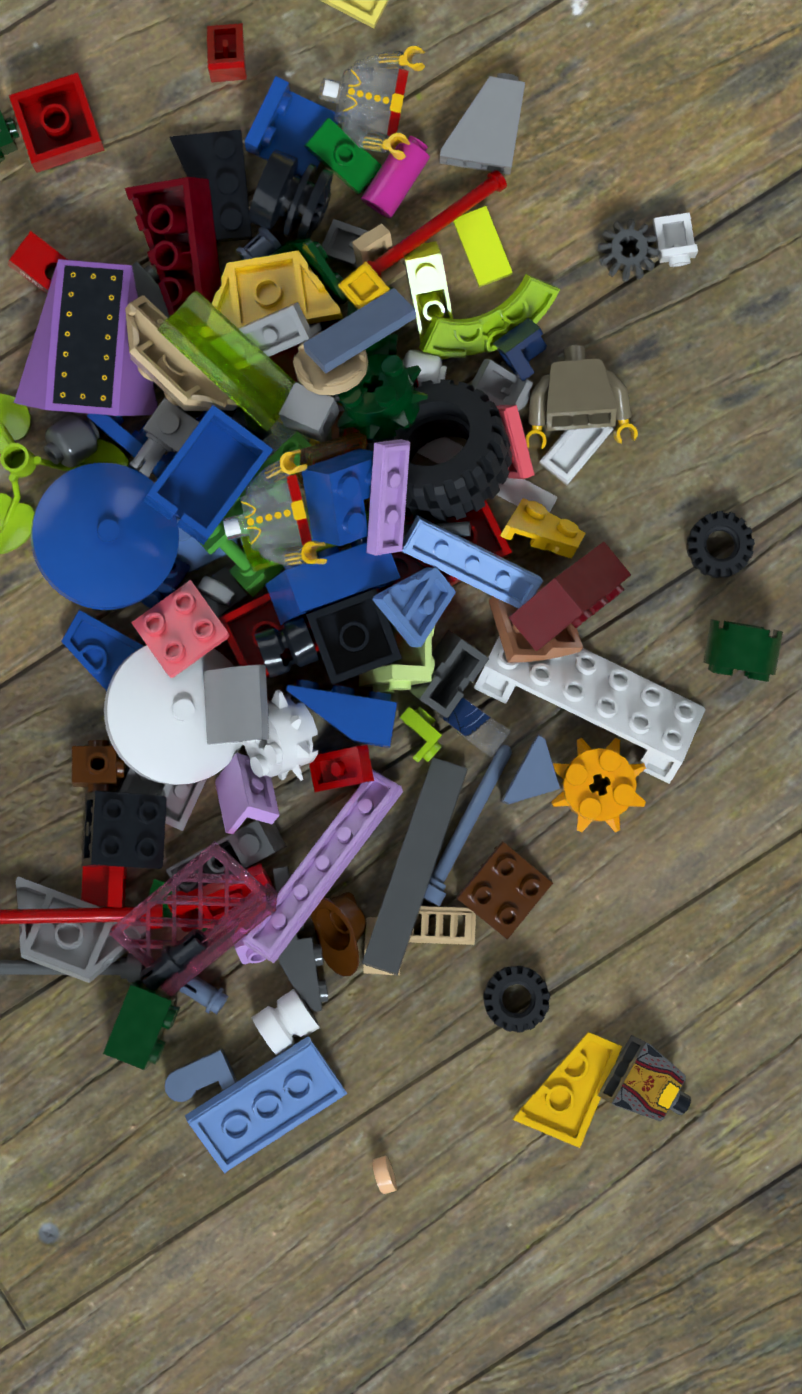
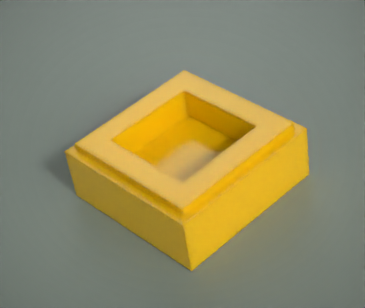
M366 261L338 284V288L357 310L390 290Z

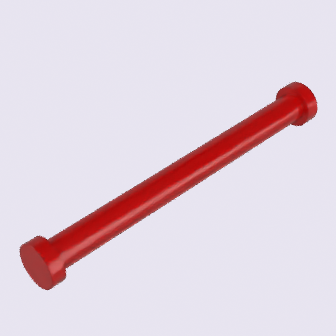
M491 171L487 174V179L376 260L373 262L368 260L367 263L381 278V273L495 191L501 192L507 187L505 178L499 171Z

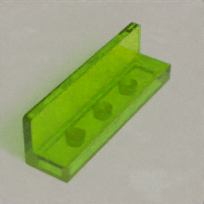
M198 291L193 292L177 312L167 318L157 330L267 432L281 419L279 412L296 382Z

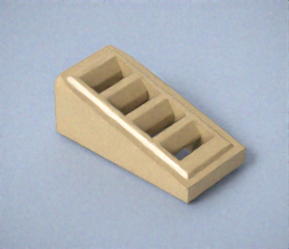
M421 906L419 914H422L421 935H415L413 929L409 942L475 945L476 914L469 908ZM429 914H436L435 935H428ZM444 914L451 915L450 936H443ZM458 915H465L464 937L457 936Z

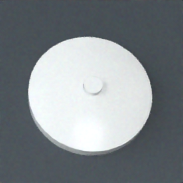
M147 645L127 657L114 673L109 683L104 703L106 730L113 748L124 763L136 773L149 780L169 785L199 782L224 769L231 762L234 755L238 753L242 744L239 742L207 744L204 671L234 667L232 663L216 649H212L181 673L170 678Z

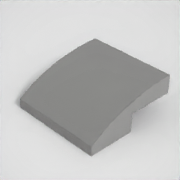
M248 665L204 671L207 744L269 739L266 665Z
M128 766L116 793L165 796L167 798L165 824L183 831L207 779L184 785H169L149 780Z

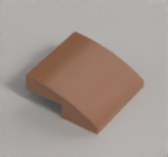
M540 586L537 593L545 586ZM494 596L489 599L508 663L553 659L578 653L583 649L578 630L571 624L536 652L508 618L518 608Z

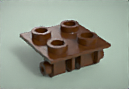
M502 841L498 847L494 848L495 851L486 862L480 865L481 868L473 874V878L464 889L460 890V894L456 898L508 940L553 883Z

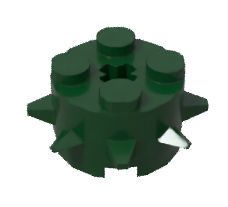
M397 355L367 356L368 367L366 375L360 383L349 391L338 394L340 399L338 403L342 404L345 411L340 417L337 427L340 430L354 427L360 431L363 437L369 440L392 438L396 436L395 430L399 428L406 429L410 426L409 422L412 424L415 421L420 410L419 401L428 399V394L418 392L414 387V382L421 372V368L418 365L406 368L403 361Z

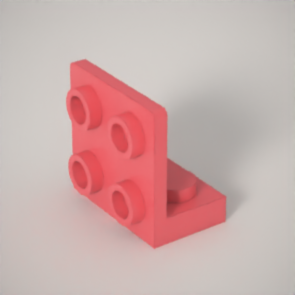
M191 580L131 622L170 678L181 673L230 636Z

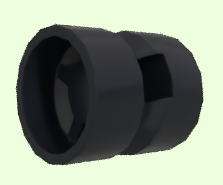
M303 615L284 622L281 630L270 627L254 633L270 678L289 672L292 664L302 667L319 660Z

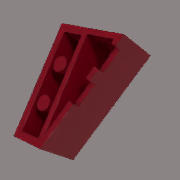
M602 542L555 577L508 618L537 652L569 625L572 624L575 629L578 628L606 604L615 599L625 590L621 584L631 574L608 545Z

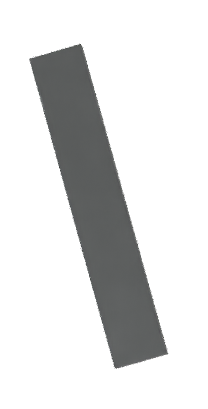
M434 757L432 758L362 961L363 965L398 976L467 774V768Z

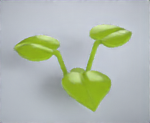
M1 393L0 461L2 466L10 472L9 480L12 484L14 497L12 499L9 495L0 493V555L17 549L31 536V524L35 511L28 504L19 503L21 493L18 479L19 477L23 478L31 475L36 465L62 471H70L93 463H113L129 467V460L125 454L115 445L102 439L97 440V451L73 468H68L61 463L54 464L51 460L35 456L26 447L15 442L25 438L29 433L31 427L29 409L25 405L14 403L15 397Z

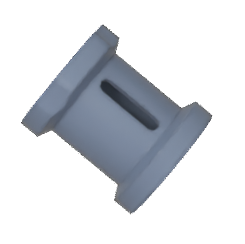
M260 227L258 229L259 233L244 247L239 246L236 252L242 260L268 256L282 245L268 229Z

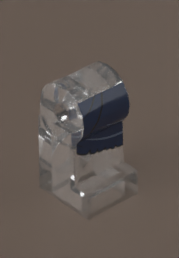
M463 697L448 719L441 714L439 715L444 722L457 731L456 733L489 758L494 755L511 732Z

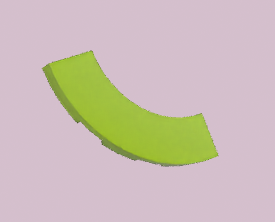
M525 274L522 282L513 294L501 305L485 314L467 319H448L434 315L419 349L432 355L448 358H465L468 355L496 351L497 348L493 343L527 318L537 324L555 301L560 289L557 286Z

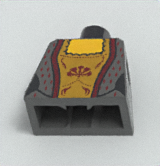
M633 1035L630 1036L597 1095L617 1107L658 1121H662L669 1110L678 1115H683L691 1104V1097L680 1091L686 1080L685 1074L652 1045Z

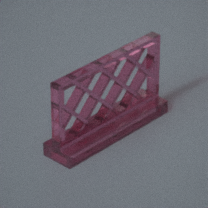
M214 841L111 927L109 935L147 968L156 961L151 957V949H165L167 946L173 947L179 942L177 941V927L198 928L207 938L205 941H208L209 947L186 964L187 968L181 974L175 973L160 986L171 997L275 912L278 892L269 883L263 886ZM214 856L225 866V874H203V864ZM182 882H198V896L177 895V886ZM203 883H225V897L203 896ZM229 884H245L253 892L245 898L229 897ZM156 904H172V918L151 917V908ZM177 904L198 905V919L177 918ZM203 905L225 906V915L219 920L203 919ZM130 925L146 926V939H131L123 931ZM151 926L172 927V940H151Z

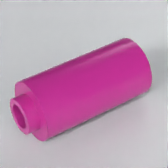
M413 136L408 138L410 145L400 143L395 148V150L403 151L406 157L403 160H397L390 153L361 197V200L368 207L389 219L392 218L430 159V156L426 153L427 145Z

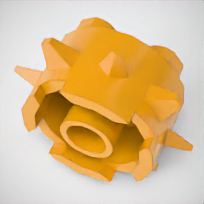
M583 738L577 739L578 756L573 758L569 764L553 763L555 772L562 778V792L551 803L553 807L569 806L571 811L577 814V831L583 832L592 821H605L614 832L620 831V814L625 812L629 806H645L646 801L635 791L637 786L636 777L646 767L644 763L629 764L626 758L620 755V739L614 738L605 749H592ZM594 775H599L600 779L606 778L608 785L604 787L605 793L599 796L598 791L592 793L589 785L594 783Z

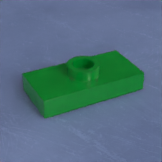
M327 118L304 145L309 152L356 194L362 192L382 166L330 118Z

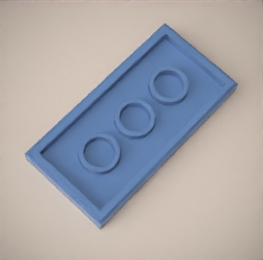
M307 1036L186 1114L185 1118L216 1163L226 1173L345 1096L347 1092L311 1038Z

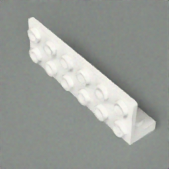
M500 636L474 686V689L505 704L515 686H518L645 748L646 750L639 761V764L644 763L646 767L644 772L670 784L683 763L705 712L703 706L584 648L578 653L553 659L508 663Z

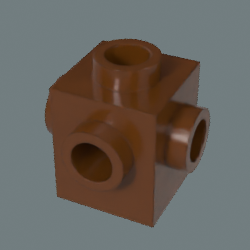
M89 740L88 746H72L73 787H87L88 793L94 791L109 792V787H117V778H124V761L117 756L113 746H110V741ZM97 763L104 764L101 770H94L92 768Z

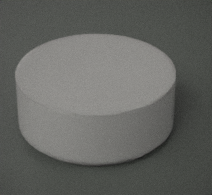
M207 576L202 578L197 587L198 591L224 606H229L235 595L234 591L228 586Z

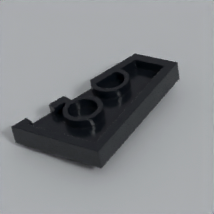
M241 129L170 136L169 138L186 176L209 179L216 243L252 239L251 222H248L249 201Z

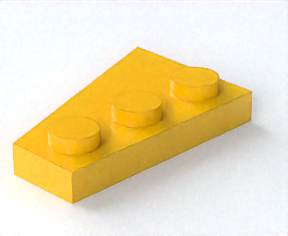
M587 1031L513 1116L512 1120L580 1148L601 1099L597 1095L613 1069L622 1046Z

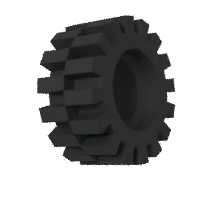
M723 511L709 513L701 518L692 527L687 538V554L692 560V565L695 568L697 567L703 575L707 574L712 576L711 578L717 579L719 577H730L742 570L748 564L750 558H752L754 552L752 550L755 545L751 535L753 532L750 527L746 526V521L742 517L740 519L736 517L735 513H723ZM724 531L733 538L734 550L729 557L718 559L708 552L706 543L709 535L713 532Z
M519 965L504 967V969L493 974V977L486 984L483 997L486 1012L494 1024L506 1031L520 1033L525 1030H531L539 1022L543 1021L546 1012L549 1010L550 993L547 988L548 986L542 977L530 968ZM511 985H522L530 992V1005L521 1013H512L503 1005V993Z

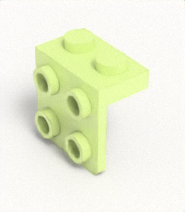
M392 625V632L402 659L392 662L391 665L378 667L359 674V686L373 687V692L390 694L394 693V690H411V685L431 682L435 667L434 657L432 656V637L435 626L422 647H410Z

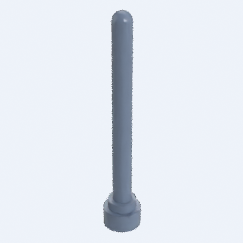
M501 745L498 748L432 873L424 899L439 907L446 895L443 892L446 888L444 882L512 754V750L508 745Z

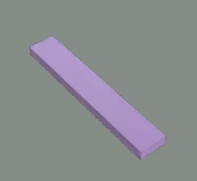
M372 769L374 781L360 784L242 941L247 947L275 963L403 793L400 785Z

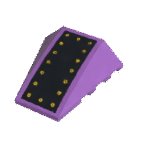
M58 259L14 403L51 411L113 416L153 415L158 408L153 386L154 382L140 374L138 366L130 360L125 308L130 302L138 298L132 265Z

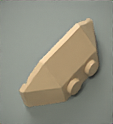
M144 295L126 306L130 360L138 366V371L144 378L154 381L164 391L165 397L173 405L181 407L184 411H208L212 405L221 411H233L250 398L240 386Z

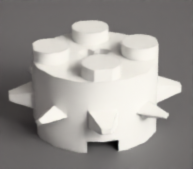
M276 690L272 700L269 701L267 699L269 739L239 743L245 746L250 758L251 769L259 778L265 775L269 777L278 775L279 779L284 780L288 772L292 770L302 781L304 779L301 766L313 762L318 755V750L313 749L312 737L318 735L312 715L304 703L295 704L291 700L290 694L283 695L282 691Z

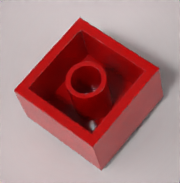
M78 72L9 95L31 164L36 173L105 150Z

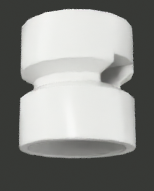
M292 989L277 1000V1008L267 1006L251 1017L258 1031L276 1056L294 1045V1037L305 1038L320 1028L314 1015L295 989Z

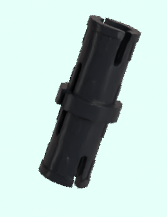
M192 929L177 944L172 947L167 946L161 952V957L140 972V978H145L142 980L145 986L152 991H156L172 975L177 972L181 974L186 970L187 964L209 947L208 941H205L207 939L205 935L198 929Z

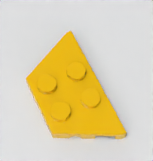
M298 250L227 263L221 277L222 285L215 293L211 304L213 309L207 326L202 328L201 335L204 342L210 341L296 302L299 303L308 324L343 319V314Z

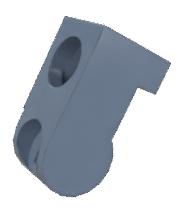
M222 1048L172 1071L165 1080L164 1087L169 1098L177 1102H184L192 1098L197 1090L216 1081H219L223 1090L236 1083L237 1079Z

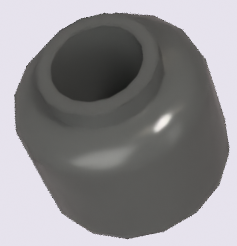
M73 413L68 414L46 430L45 440L47 445L44 446V451L54 464L61 463L68 468L76 467L97 451V440L100 437L99 432L87 416H78Z

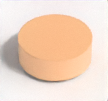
M385 1155L373 1159L372 1167L380 1192L388 1194L397 1191L396 1179L388 1157Z

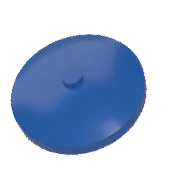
M93 463L68 471L50 485L39 501L33 515L31 547L41 574L53 589L66 599L83 607L114 610L125 608L144 600L163 583L169 575L177 556L179 528L175 515L171 520H168L143 501L146 494L155 484L151 479L127 466L113 463Z

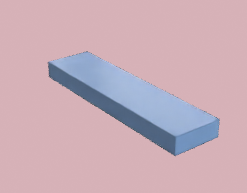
M418 515L403 539L402 552L433 567H437L439 570L518 609L537 593L543 583L540 576Z

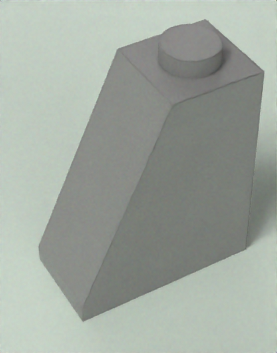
M499 73L497 77L489 76L442 146L439 164L489 172L497 170L501 174L510 175L525 82L518 81L519 77L512 74Z

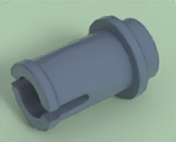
M194 972L189 974L185 980L186 984H183L179 991L206 1007L205 1012L208 1014L212 1011L216 1015L229 997L223 993L224 989L222 987L218 990L195 975Z

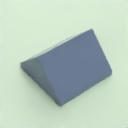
M539 735L535 737L501 800L503 803L508 805L560 789L545 738Z

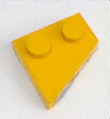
M522 498L500 536L511 540L515 533L532 538L530 541L531 547L549 550L555 554L572 559L586 533L581 531L574 522L568 519H560L551 514L539 502Z

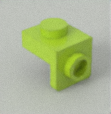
M409 706L400 716V719L426 741L412 759L417 763L422 758L429 762L442 747L438 742L442 735L432 727L436 720L420 706L416 711Z

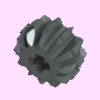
M634 219L628 220L627 229L625 230L619 221L614 222L613 229L615 233L604 230L602 237L608 243H599L597 251L607 254L600 259V265L606 266L612 263L613 266L610 268L608 275L614 277L617 271L621 270L623 271L622 281L624 282L629 280L630 271H633L638 280L642 279L644 276L642 267L652 271L655 264L649 258L659 256V249L649 247L657 241V236L650 235L644 237L648 229V225L645 223L641 225L639 231L634 230ZM628 243L634 245L633 253L636 256L633 257L632 253H630L629 257L623 256L621 254L623 251L621 244H624L625 247H627Z

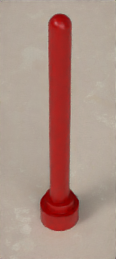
M148 899V903H140V907L0 909V924L141 922V925H148V929H163V899Z

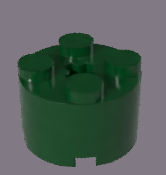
M711 619L703 663L709 664L708 670L713 673L733 676L734 669L744 671V676L748 679L769 682L770 675H776L783 631L774 629L773 636H769L770 630L764 629V627L724 621L723 628L719 627L720 621Z

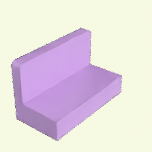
M236 753L231 762L215 780L225 832L232 835L247 817L273 824L280 815L271 777L265 775L259 778L251 769L249 756Z

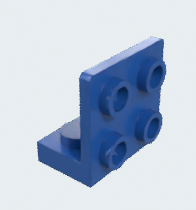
M275 76L245 138L246 151L267 161L275 149L298 158L296 175L302 177L304 171L311 163L316 165L318 169L321 162L304 147L305 143L327 118H330L339 125L341 115L291 92L289 82Z

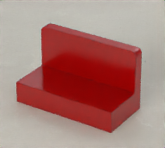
M83 866L81 900L96 906L125 907L127 867Z

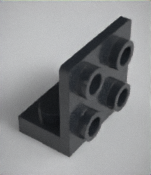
M102 791L86 793L81 866L161 869L164 858L167 798L160 795Z

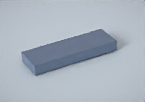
M393 288L304 342V350L325 373H328L417 318L415 308Z

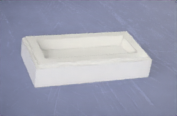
M600 427L565 430L539 463L567 486L610 435L613 428Z

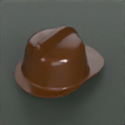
M345 892L331 899L323 898L311 914L318 944L321 943L325 962L335 973L343 977L353 975L358 969L359 951L357 942L365 933L367 926L366 918L357 905L354 895L350 892Z

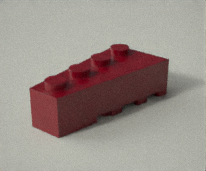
M183 177L125 188L128 200L133 201L138 215L135 217L139 231H143L150 250L147 254L151 265H155L161 281L158 285L171 322L180 329L207 325L213 309L211 306L215 293L221 287L209 179Z

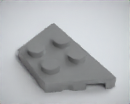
M17 877L18 909L101 908ZM141 922L19 924L21 958L90 983L146 936L149 929L148 925H141Z

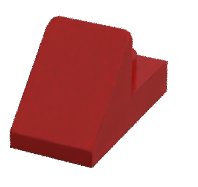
M368 744L318 754L315 760L309 763L314 792L374 781Z

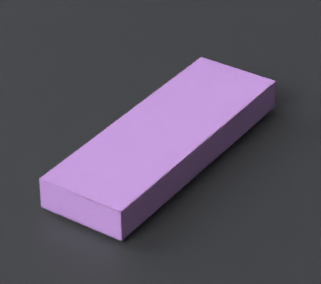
M400 439L374 443L366 553L376 556L402 551L410 453L409 441Z

